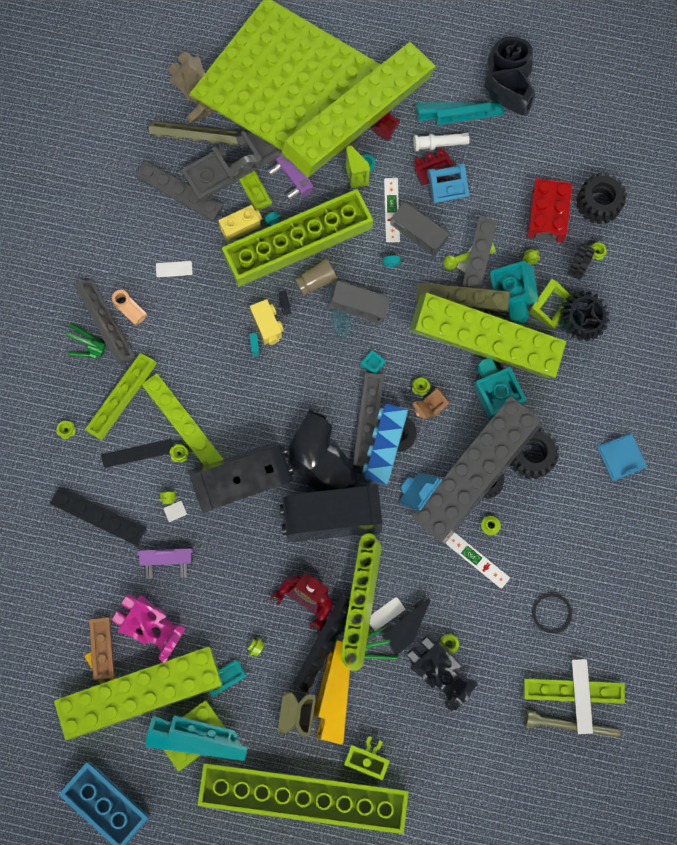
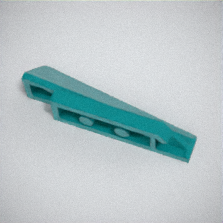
M497 102L414 103L417 122L435 119L436 126L504 115L503 107Z
M152 716L145 746L148 748L241 761L245 760L248 749L247 746H242L239 742L238 735L234 730L178 716H173L172 723Z

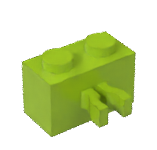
M370 736L366 740V750L351 745L344 765L383 780L390 760L376 755L383 742L379 740L372 753H370V741L372 739Z

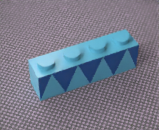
M385 404L384 408H380L378 419L381 420L379 427L375 426L373 438H376L374 446L370 445L367 454L370 457L369 464L365 463L362 475H365L364 479L366 481L388 486L408 414L407 409Z

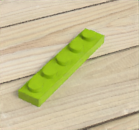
M140 353L88 424L85 431L102 441L157 363Z
M524 679L523 699L575 702L574 681ZM589 682L590 702L625 704V683Z

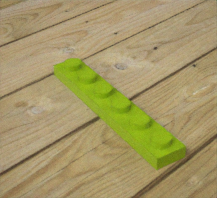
M155 374L142 384V387L203 466L223 460L158 374Z

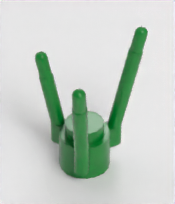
M72 323L69 325L91 339L88 341L66 332V336L87 344V351L90 352H68L69 356L89 357L95 360L97 356H103L106 348V343L103 340L92 336Z
M383 628L368 633V638L383 632ZM359 637L354 638L355 641H352V643H356ZM390 640L366 644L365 653H368L367 648L389 644ZM365 654L364 659L398 660L399 657Z

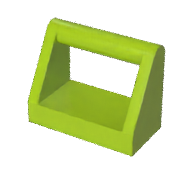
M348 146L346 148L345 165L350 188L369 185V163L353 146Z
M551 279L539 296V302L532 306L529 314L551 329H555L560 321V317L563 316L560 313V310L563 308L562 305L552 320L541 308L552 292L565 299L564 302H567L566 298L571 295L558 282Z

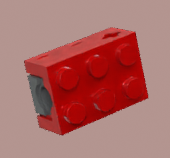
M535 179L532 187L526 238L535 237V239L554 242L557 240L556 242L563 243L568 229L572 183Z

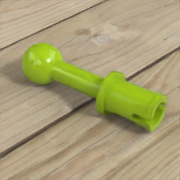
M493 242L490 254L496 252ZM470 252L456 257L452 255L446 256L443 260V266L447 270L455 269L457 264L469 260Z

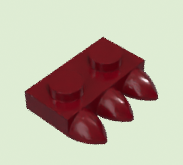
M438 148L437 158L427 152L426 163L419 157H415L414 171L421 186L430 183L427 175L429 169L439 170L454 167L448 153L441 148ZM447 176L437 177V180Z

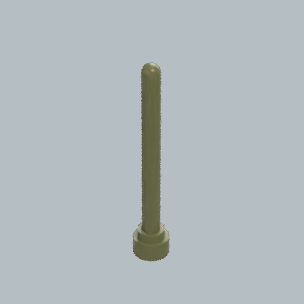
M527 710L525 727L534 728L535 726L544 725L578 731L577 722L540 717L534 711ZM592 725L594 734L612 737L621 736L619 729Z

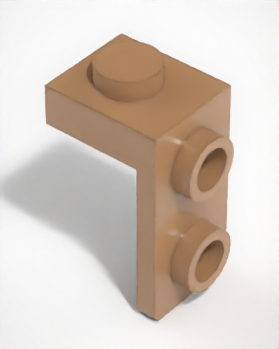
M437 388L423 401H416L412 405L418 417L427 419L435 417L451 402L440 388Z

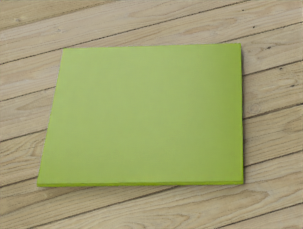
M263 0L193 88L190 96L282 150L285 141L381 64L273 0Z

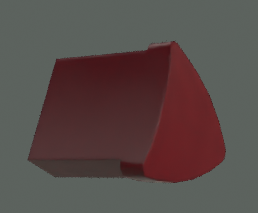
M387 113L377 121L371 130L379 137L390 141L391 135L400 124V120Z

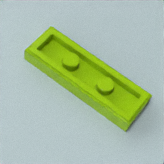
M255 171L239 179L254 210L259 211L272 205V201Z

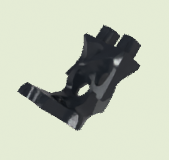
M428 634L420 642L426 649L423 653L416 647L408 651L407 657L412 662L410 668L421 676L431 688L437 686L445 692L447 696L445 706L454 713L470 698L473 689L478 683L462 675L459 670L462 665L440 638L436 641ZM432 670L435 675L431 677L427 674V671ZM445 673L449 674L451 677V680L448 683H446L443 680V675Z

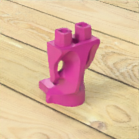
M127 594L121 605L129 609L130 612L127 615L118 609L112 619L114 623L120 626L118 632L131 636L144 645L147 642L156 644L161 651L159 659L165 663L183 634L185 627L174 626L170 620L165 618L166 614L162 610L153 606L142 595L136 598ZM153 627L160 629V635L157 636L153 633ZM141 628L144 634H140L136 629Z

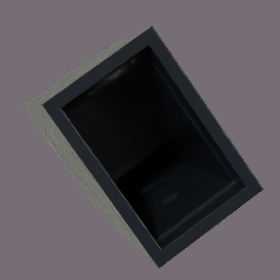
M274 442L189 470L188 473L202 512L211 511L223 505L291 482V475H294L291 464L286 462L285 457L288 455L285 446H281L279 442Z
M378 484L288 495L283 497V504H280V514L285 516V524H282L283 536H287V540L290 542L368 533L378 534L382 530L383 523Z

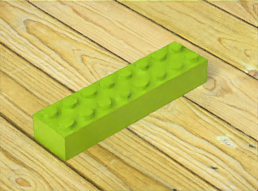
M355 189L221 247L222 254L237 286L240 287L372 229L373 218L358 189Z
M429 293L419 296L409 332L544 378H556L566 345L564 340Z
M206 647L165 663L163 662L54 700L64 738L65 740H72L215 690L224 685L212 648Z

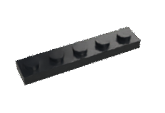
M61 487L57 489L50 502L52 506L137 547L147 530Z
M342 595L338 599L293 682L295 686L305 692H308L309 688L313 686L318 671L323 667L325 658L333 649L334 642L342 632L343 625L347 620L350 600Z

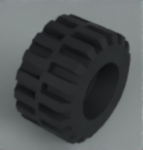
M597 173L596 177L592 175L589 179L585 180L577 196L578 202L576 204L577 208H580V215L584 214L583 218L585 220L589 218L591 223L597 221V224H602L604 221L607 224L619 215L625 205L627 193H624L626 190L625 186L621 187L622 182L615 180L617 177H609L608 173H605L604 176H602V173ZM602 193L606 195L610 200V204L602 205L597 203L592 194Z
M543 429L537 431L526 445H536L543 452V461L540 463L529 462L524 457L522 449L510 464V466L513 465L514 467L512 470L514 472L518 471L520 477L526 476V479L533 477L535 480L546 476L556 465L559 458V453H557L559 446L555 445L557 442L555 438L551 439V434L549 432L545 434Z

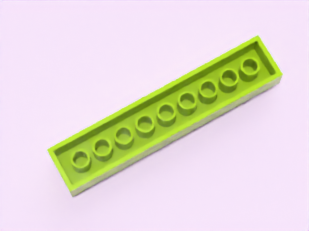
M409 42L289 137L284 143L282 153L309 178L430 79L436 66Z
M204 763L197 806L404 834L409 791Z

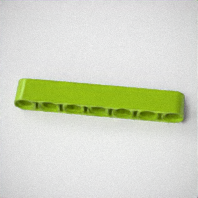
M370 533L363 535L359 541L341 651V661L351 671H358L364 663L381 555V544ZM374 542L372 547L367 548L370 543ZM367 561H371L368 566H364ZM368 579L365 585H361L364 580ZM365 598V601L358 605L359 600ZM362 617L361 622L355 624L356 619ZM359 636L358 641L356 643H352L353 638ZM352 656H356L355 661L349 663V659Z

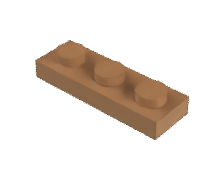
M109 617L90 619L93 680L115 678L111 620Z

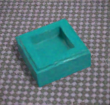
M249 334L252 357H259L257 334Z
M371 350L360 363V366L369 373L377 374L387 361Z

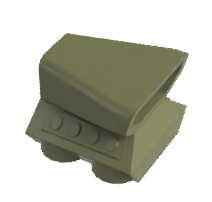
M284 692L278 732L287 734L296 725L299 734L308 737L312 728L315 696L306 695L298 704V699L292 692Z

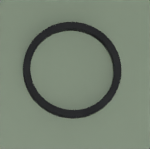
M550 593L541 596L535 602L532 615L535 624L542 631L559 633L569 626L572 619V609L564 597ZM557 597L567 605L569 618L561 629L548 630L539 624L536 618V607L542 599Z

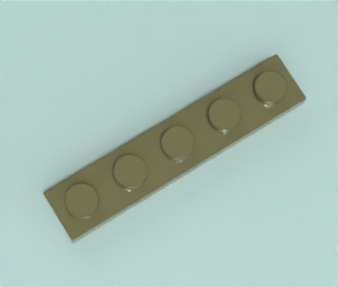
M152 121L149 125V133H153L158 137L169 135L175 139L185 137L190 138L192 141L226 142L227 145L231 146L237 145L236 138L241 136V131Z
M418 283L415 301L418 303L421 294L429 293L469 308L508 312L511 293L507 291Z

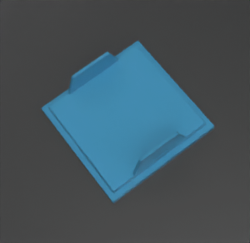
M632 433L597 446L612 481L647 468Z
M422 472L418 473L415 479L407 477L400 487L403 496L399 500V504L421 511L442 479Z

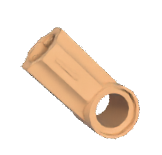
M117 290L113 293L112 301L115 308L121 311L135 326L145 319L147 313L129 297L126 291ZM124 297L126 301L123 304H119L117 299Z

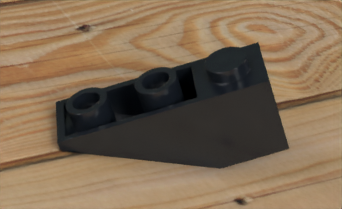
M429 598L426 601L423 599L418 601L414 605L415 610L410 614L406 611L398 618L400 620L399 623L395 626L391 623L383 630L385 634L382 636V639L390 640V643L387 645L396 656L413 643L431 601Z

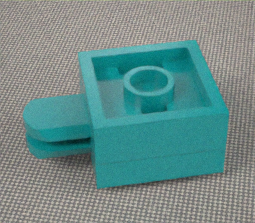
M521 261L490 271L492 289L511 293L508 308L510 319L519 324L526 322L529 318L527 305L539 302L534 267L526 261Z
M483 359L477 368L481 379L475 382L473 388L489 421H491L510 396L523 406L527 399L511 367L498 371L492 359Z

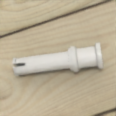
M429 134L428 136L420 137L414 135V150L417 152L419 149L434 150L436 147L467 145L469 144V134L441 136Z

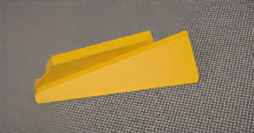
M336 640L334 651L330 652L327 658L313 716L321 718L316 739L343 744L350 670L341 661L343 642Z

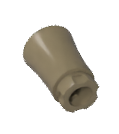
M325 258L319 264L301 274L295 281L301 293L305 295L308 292L311 293L325 285L336 282L338 279L330 263Z

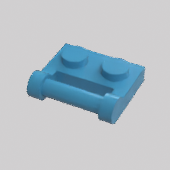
M464 163L457 164L455 167L439 170L429 169L427 171L433 203L469 196ZM452 174L459 175V179L437 183V177Z

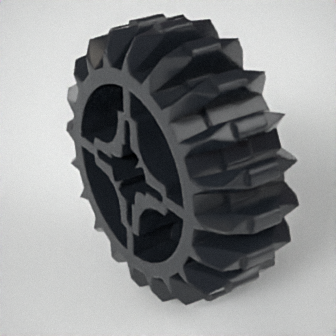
M580 291L579 294L575 292L572 294V297L566 298L567 302L562 303L563 308L560 310V313L563 316L559 320L565 322L561 327L567 326L566 333L571 332V338L577 337L578 341L583 339L590 341L601 336L604 333L603 330L607 329L608 326L606 324L609 323L610 319L606 318V316L610 312L605 311L608 305L603 306L602 302L604 299L598 300V294L592 296L591 291L586 292V294L584 291ZM581 302L586 303L587 306L582 308L575 306V304ZM587 324L594 326L592 330L582 329V326Z

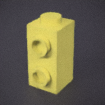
M250 205L218 221L219 227L228 243L260 228L262 217L259 211L254 210L253 206Z
M266 299L251 305L250 312L264 345L268 343L273 345L279 342V339L282 338L281 332L284 330L280 320L276 321L275 319L276 310L273 304L269 305Z

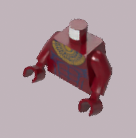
M306 572L301 576L289 575L281 584L279 590L273 592L270 601L273 597H276L279 600L276 605H279L284 598V594H286L318 616L310 624V629L317 625V633H319L325 625L324 620H326L332 607V601L328 595V587Z

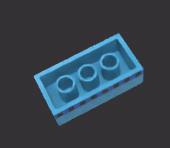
M86 762L58 794L112 845H127L151 817L92 762Z

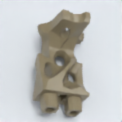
M186 51L178 57V60L183 65L182 67L176 62L168 68L173 76L169 83L178 87L185 95L187 101L191 100L197 104V107L187 116V119L190 123L196 120L200 122L215 110L190 96V92L201 80L205 72L202 68L200 57H192Z

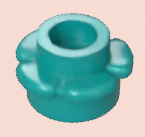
M277 211L270 213L264 218L266 226H272L281 222V214H278Z

